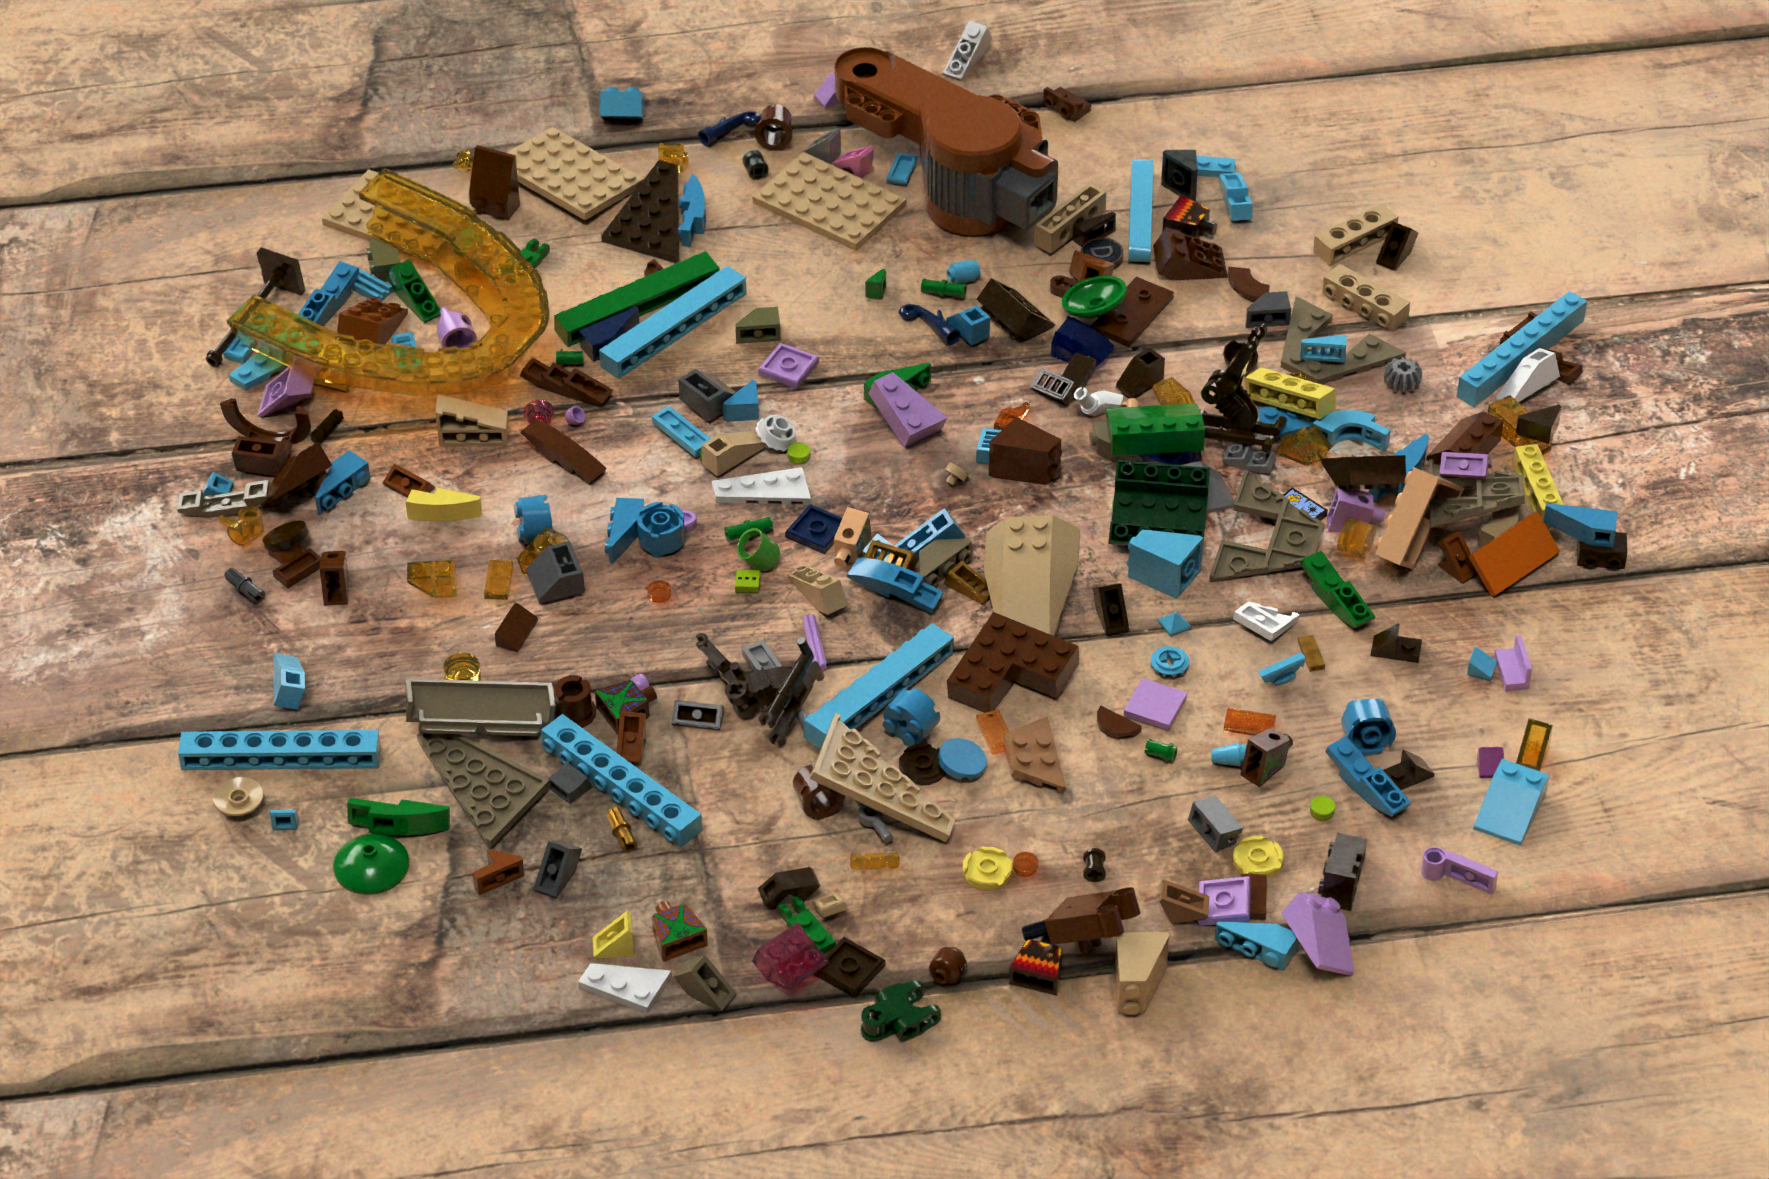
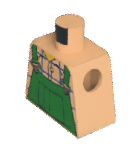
M847 507L834 537L836 554L834 563L839 567H846L848 562L854 564L858 557H863L864 548L872 540L869 513Z

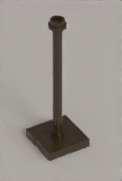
M262 247L258 250L256 254L265 286L217 348L208 351L206 361L211 366L221 364L223 353L274 287L298 295L304 293L306 289L298 259Z

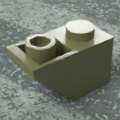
M374 238L369 239L370 248H366L368 261H372L369 262L370 274H375L376 278L388 282L387 277L391 267L400 264L398 249Z

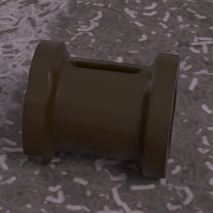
M1091 848L1084 852L1083 860L1086 863V867L1083 870L1084 878L1091 882L1103 880L1106 877V870L1103 867V862L1106 860L1105 852L1098 848Z

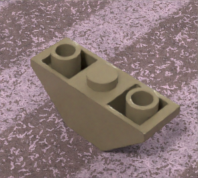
M935 539L920 550L919 574L924 576L923 582L935 587L960 561H963L965 564L968 563L972 558V541L970 539Z

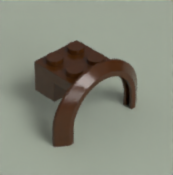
M231 398L220 403L226 421L236 431L246 436H238L231 453L236 471L276 476L283 463L287 460L292 445L305 440L311 430L309 414L302 407L297 406V412L294 413L297 421V426L294 429L286 432H273L259 428L249 422L241 414L236 399Z

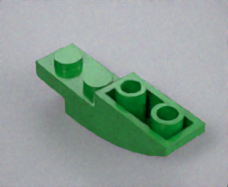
M1322 550L1301 560L1300 565L1313 581L1311 588L1341 620L1356 628L1375 619V615L1351 582L1343 581Z
M350 798L347 802L348 824L369 827V833L419 835L445 831L450 828V806L401 799L399 805Z

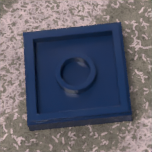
M809 504L785 531V538L826 554L834 545V537L842 517Z

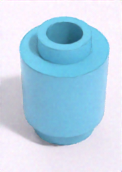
M972 260L951 263L946 270L948 280L957 284L975 281L981 274L978 262Z

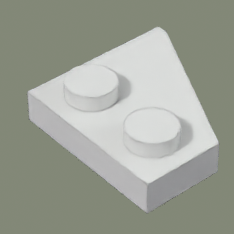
M1247 602L1234 611L1233 619L1272 641L1298 622L1299 614L1292 612L1291 616L1277 613L1278 608Z

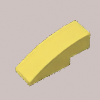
M437 488L434 494L412 489L406 500L408 519L436 522L456 521L479 517L483 513L481 496Z

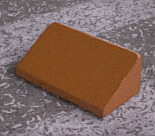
M393 464L382 482L384 485L407 497L412 489L431 493L435 488L430 482L396 464Z

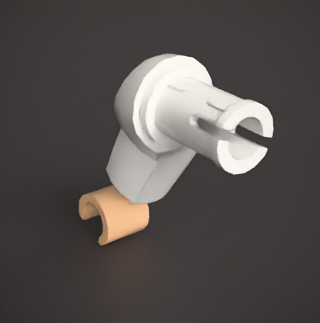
M1080 387L1074 392V398L1081 404L1082 412L1089 416L1105 413V408L1138 407V401L1135 398L1124 401V395L1108 391H1098L1090 394L1086 388Z

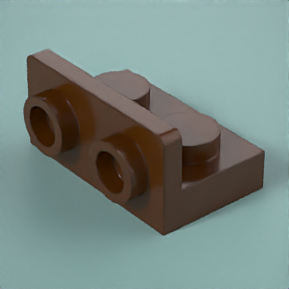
M1049 87L1044 89L1043 105L1073 122H1076L1091 111L1090 103L1061 87L1056 90H1052Z

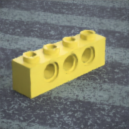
M1262 367L1245 377V389L1248 391V394H1251L1250 398L1252 400L1317 419L1323 418L1336 409L1335 388Z
M1538 444L1515 447L1512 468L1515 474L1523 475L1524 494L1531 512L1538 511L1544 521L1546 503L1564 504ZM1545 524L1547 529L1554 528L1548 524Z

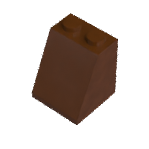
M1015 417L989 442V476L1048 485L1053 479L1059 477L1062 470L1061 439Z

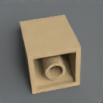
M1124 932L1116 936L1115 977L1118 1014L1135 1015L1145 1013L1167 970L1169 932Z

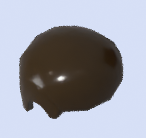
M1232 340L1224 347L1223 357L1227 367L1232 359L1238 355L1244 342L1239 343ZM1257 350L1249 358L1246 373L1252 371L1258 364L1259 355Z

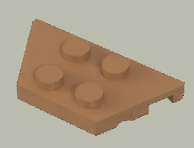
M1048 717L1041 718L1005 733L1003 742L1011 775L1022 780H1028L1041 787L1043 783L1057 787L1056 792L1064 793L1066 785Z

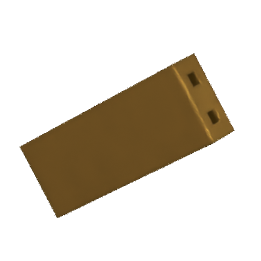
M1314 635L1298 637V644L1305 656L1309 672L1324 670L1325 663Z

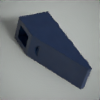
M632 308L580 330L581 349L593 362L600 360V349L634 328L637 324H640L639 308Z

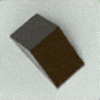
M1560 404L1518 415L1517 435L1549 444L1559 425Z

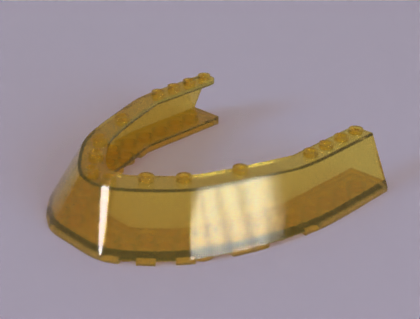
M383 168L359 192V199L375 206L372 218L366 223L367 233L433 263L455 283L482 311L489 322L490 329L479 341L470 343V347L458 349L457 346L438 348V352H424L422 348L388 343L387 345L376 344L367 339L359 341L355 340L354 336L338 334L255 294L227 320V324L244 346L288 367L294 363L318 380L394 394L431 397L437 396V394L445 396L464 393L502 383L514 372L545 331L549 322V306L547 292L544 289L537 269L532 267L531 263L520 253V249L504 233L496 231L485 221L477 217L476 212L458 201Z

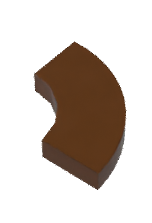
M1228 266L1229 283L1234 290L1243 294V298L1255 302L1264 293L1269 292L1270 285L1255 280L1249 268Z

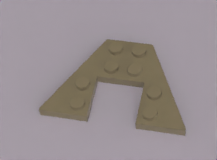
M1297 296L1295 297L1281 359V368L1304 380L1323 385L1329 381L1343 379V375L1352 372L1359 374L1369 371L1374 367H1383L1385 362L1392 361L1393 358L1401 359L1403 357L1405 359V351L1369 333L1345 355V362L1301 360V340L1314 338L1332 322L1333 315ZM1307 347V352L1312 351V347Z
M1429 460V473L1441 477L1439 474L1440 465H1436L1433 460ZM1495 471V475L1487 474V479L1441 477L1463 488L1476 486L1477 497L1431 499L1430 527L1525 504L1523 475Z
M1245 470L1233 504V510L1276 519L1274 531L1268 549L1221 540L1210 573V581L1302 567L1300 563L1303 558L1317 553L1324 532V523L1317 518L1311 517L1304 509H1298L1289 503L1290 500L1278 491L1271 490L1268 484L1265 482L1262 484L1249 475L1248 470Z

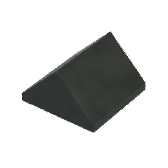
M1196 150L1163 151L1161 185L1178 196L1183 195L1196 201L1198 174Z

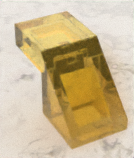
M1173 377L1152 385L1160 405L1195 403L1191 393Z

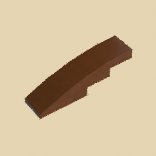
M533 357L520 374V377L551 392L602 406L613 392V389L576 368L569 372L554 362L549 367Z
M539 419L534 420L521 431V434L552 463L559 462L570 474L576 472L589 485L603 475L607 469L574 440Z

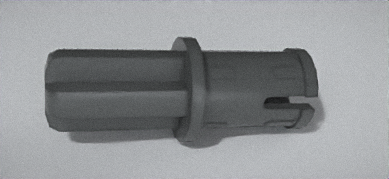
M229 568L224 573L226 580L236 587L239 594L246 595L255 604L260 603L264 599L262 596H265V592L252 583L250 577H244L234 568Z

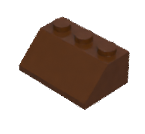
M1484 411L1461 419L1430 452L1426 460H1433L1434 464L1440 465L1442 452L1489 454L1501 441L1504 420Z

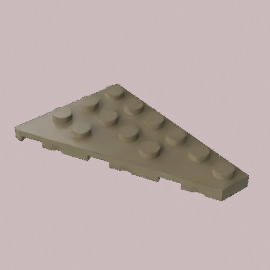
M424 732L417 734L418 743L489 847H492L550 787L549 779L461 734Z

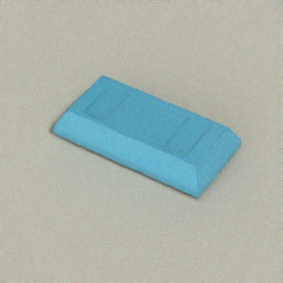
M897 153L886 181L891 184L905 186L918 156Z

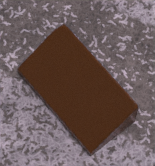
M514 603L495 632L496 646L518 652L537 623L538 617L520 604Z

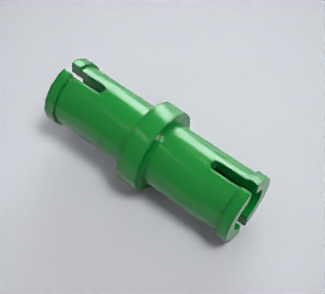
M922 279V293L939 294L940 297L948 295L965 298L966 284L950 283L944 279L941 281Z
M770 517L755 521L745 520L743 524L725 527L724 530L726 532L724 534L729 542L739 539L747 529L758 528L763 533L773 531V524Z

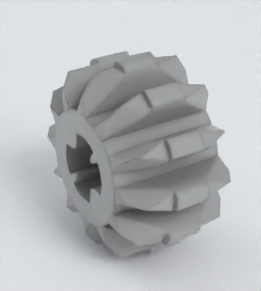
M1403 357L1400 360L1393 358L1392 362H1387L1385 367L1384 382L1387 384V388H1394V392L1402 391L1403 394L1405 391L1413 392L1421 384L1422 368L1419 367V362H1412V358L1408 360Z

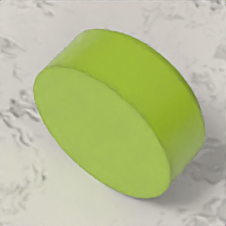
M802 442L791 444L787 449L788 459L796 464L807 462L810 459V447Z
M1317 796L1312 799L1310 814L1315 819L1328 820L1334 816L1335 802L1331 798Z

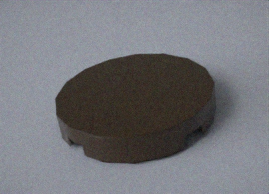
M291 521L271 530L264 536L262 541L268 551L278 552L291 547L290 543L294 541L300 543L307 537L309 530L304 521Z
M926 743L907 747L899 757L900 772L916 785H931L939 782L946 775V772L939 765L938 752L940 748H933L931 744Z

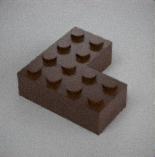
M993 612L947 679L948 698L990 716L1014 681L1057 698L1080 664L1079 646Z

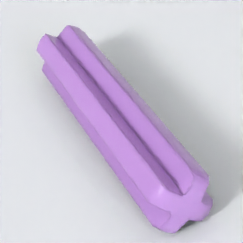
M813 614L805 615L803 617V624L808 645L814 654L812 662L817 661L821 670L824 671L827 668L816 616Z

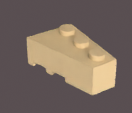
M437 394L435 415L439 446L508 445L509 419L507 410Z

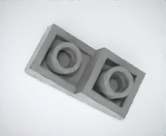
M1235 444L1229 445L1222 460L1223 463L1241 470L1270 473L1276 461V456L1274 452H1253L1250 445Z

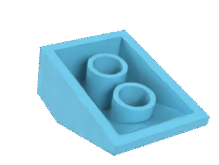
M1502 759L1493 775L1473 829L1521 845L1546 796L1549 774Z

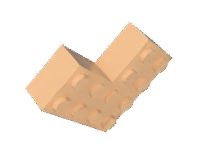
M1415 467L1406 475L1404 490L1398 494L1395 500L1396 508L1393 515L1391 514L1387 518L1385 533L1378 539L1375 547L1377 549L1376 555L1410 569H1414L1432 529L1430 527V500L1433 498H1460L1464 490L1463 487ZM1449 523L1436 526V528L1446 531Z

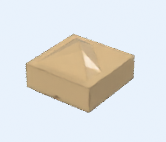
M836 892L813 900L814 908L823 918L847 910L845 901Z

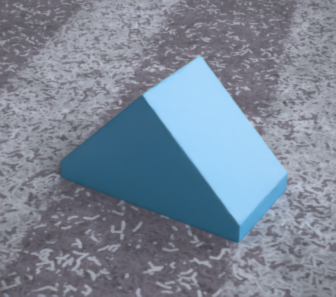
M750 381L723 403V419L726 422L759 420L756 381Z

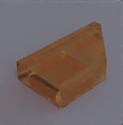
M1024 402L1022 406L1013 409L1011 407L1002 409L994 423V429L1003 430L1015 417L1024 420L1029 410V403Z

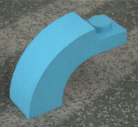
M1341 410L1331 412L1323 418L1317 419L1312 426L1311 440L1330 449L1338 442L1344 440H1358L1385 451L1389 447L1391 430L1375 423L1376 416L1356 410Z

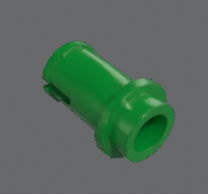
M560 349V351H556V364L561 367L563 365H583V351H563V349Z
M1148 739L1145 746L1148 749L1145 750L1146 755L1163 758L1165 762L1174 761L1178 752V747H1175L1173 743L1168 745L1153 741L1152 739Z

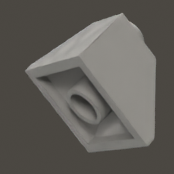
M1200 461L1184 464L1185 466L1209 467ZM1209 467L1210 477L1206 514L1233 508L1234 499L1222 475Z

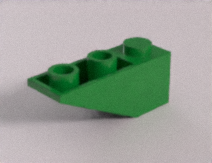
M410 259L391 267L387 280L397 296L423 323L441 315L440 307Z
M924 363L878 373L864 382V400L878 409L868 393L875 380L892 372L915 391L931 381V364Z

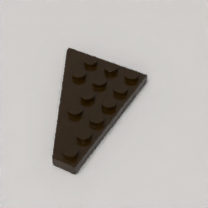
M661 160L657 161L601 235L602 242L669 262H679L678 165Z

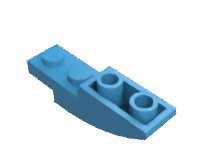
M693 174L690 175L688 183L685 182L684 196H680L679 209H682L683 224L679 225L678 236L682 237V246L691 247L695 234H704L706 224L703 188L698 178Z
M339 261L320 290L315 288L294 319V324L315 330L331 319L351 295L349 288L359 275V268Z
M1425 433L1420 438L1414 439L1411 444L1396 452L1395 455H1405L1406 475L1409 471H1412L1413 467L1422 470L1427 455L1428 434ZM1400 483L1397 484V488L1383 489V484H1378L1379 489H1369V493L1373 495V501L1376 502L1389 492L1398 496L1399 493L1403 492L1406 484Z
M858 557L847 574L848 578L887 598L893 594L931 614L943 596V591L923 582L924 576L881 560Z
M1347 736L1327 747L1325 752L1340 768L1339 776L1352 790L1374 808L1392 817L1411 805L1409 799L1379 766L1375 769Z

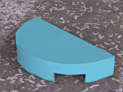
M1300 652L1258 671L1265 683L1273 682L1275 685L1286 683L1296 677L1295 672L1300 666H1304L1305 656Z

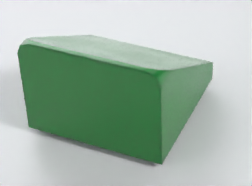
M881 269L866 280V298L878 300L883 298L887 286L886 269Z

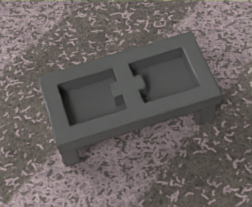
M1216 795L1193 802L1188 821L1215 853L1219 852L1220 849L1237 843L1234 838L1230 839V837L1242 833L1243 827Z

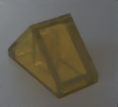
M1531 718L1528 719L1516 764L1541 771L1550 747L1552 724Z

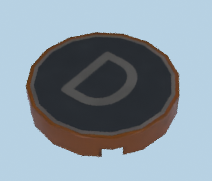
M1094 238L1085 242L1081 247L1082 253L1114 263V269L1123 261V248L1120 243L1113 239Z

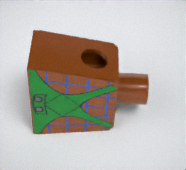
M662 901L656 906L657 913L652 915V928L663 962L708 946L707 928L686 904L671 907L668 901Z

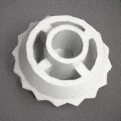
M770 415L757 422V427L755 428L757 436L761 438V442L765 443L768 448L785 452L797 440L793 424L783 416Z

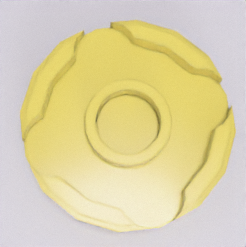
M1251 836L1241 840L1239 845L1235 847L1233 851V865L1241 874L1267 875L1268 879L1280 872L1283 865V851L1275 841L1272 843L1266 837Z
M980 847L977 848V851L968 853L963 860V876L966 882L974 888L980 890L999 889L1006 885L1012 877L1013 862L1011 858L1007 857V853L1001 849Z

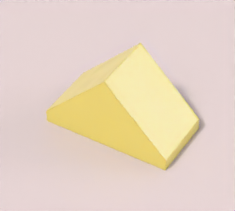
M626 911L593 936L595 958L634 956L630 912Z

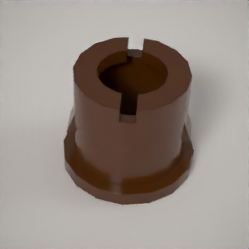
M776 104L775 107L770 105L763 109L760 121L755 128V138L763 148L778 151L790 144L792 140V115L786 107ZM772 124H777V125H779V126H780V130L777 131V127H776L775 125H772Z
M569 675L558 680L554 687V720L563 714L581 728L591 724L596 717V706L592 701L589 681L586 679L583 681L582 677L578 675Z
M811 764L797 772L793 779V788L802 800V809L806 815L813 819H823L837 812L842 806L845 796L809 779L815 765Z

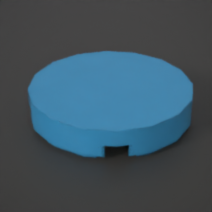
M962 738L949 739L942 744L938 752L940 767L948 775L956 779L962 780V777L968 778V780H974L982 775L987 765V757L984 751L970 740Z

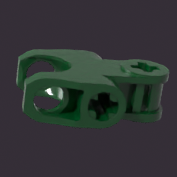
M913 980L898 983L881 990L875 996L874 1001L876 1004L869 1005L862 1010L861 1020L863 1024L861 1025V1035L864 1039L871 1042L880 1041L893 1034H897L903 1041L910 1040L935 1026L941 1020V1009L938 1005L934 1004L925 1007L912 1005L924 996V985L921 981Z

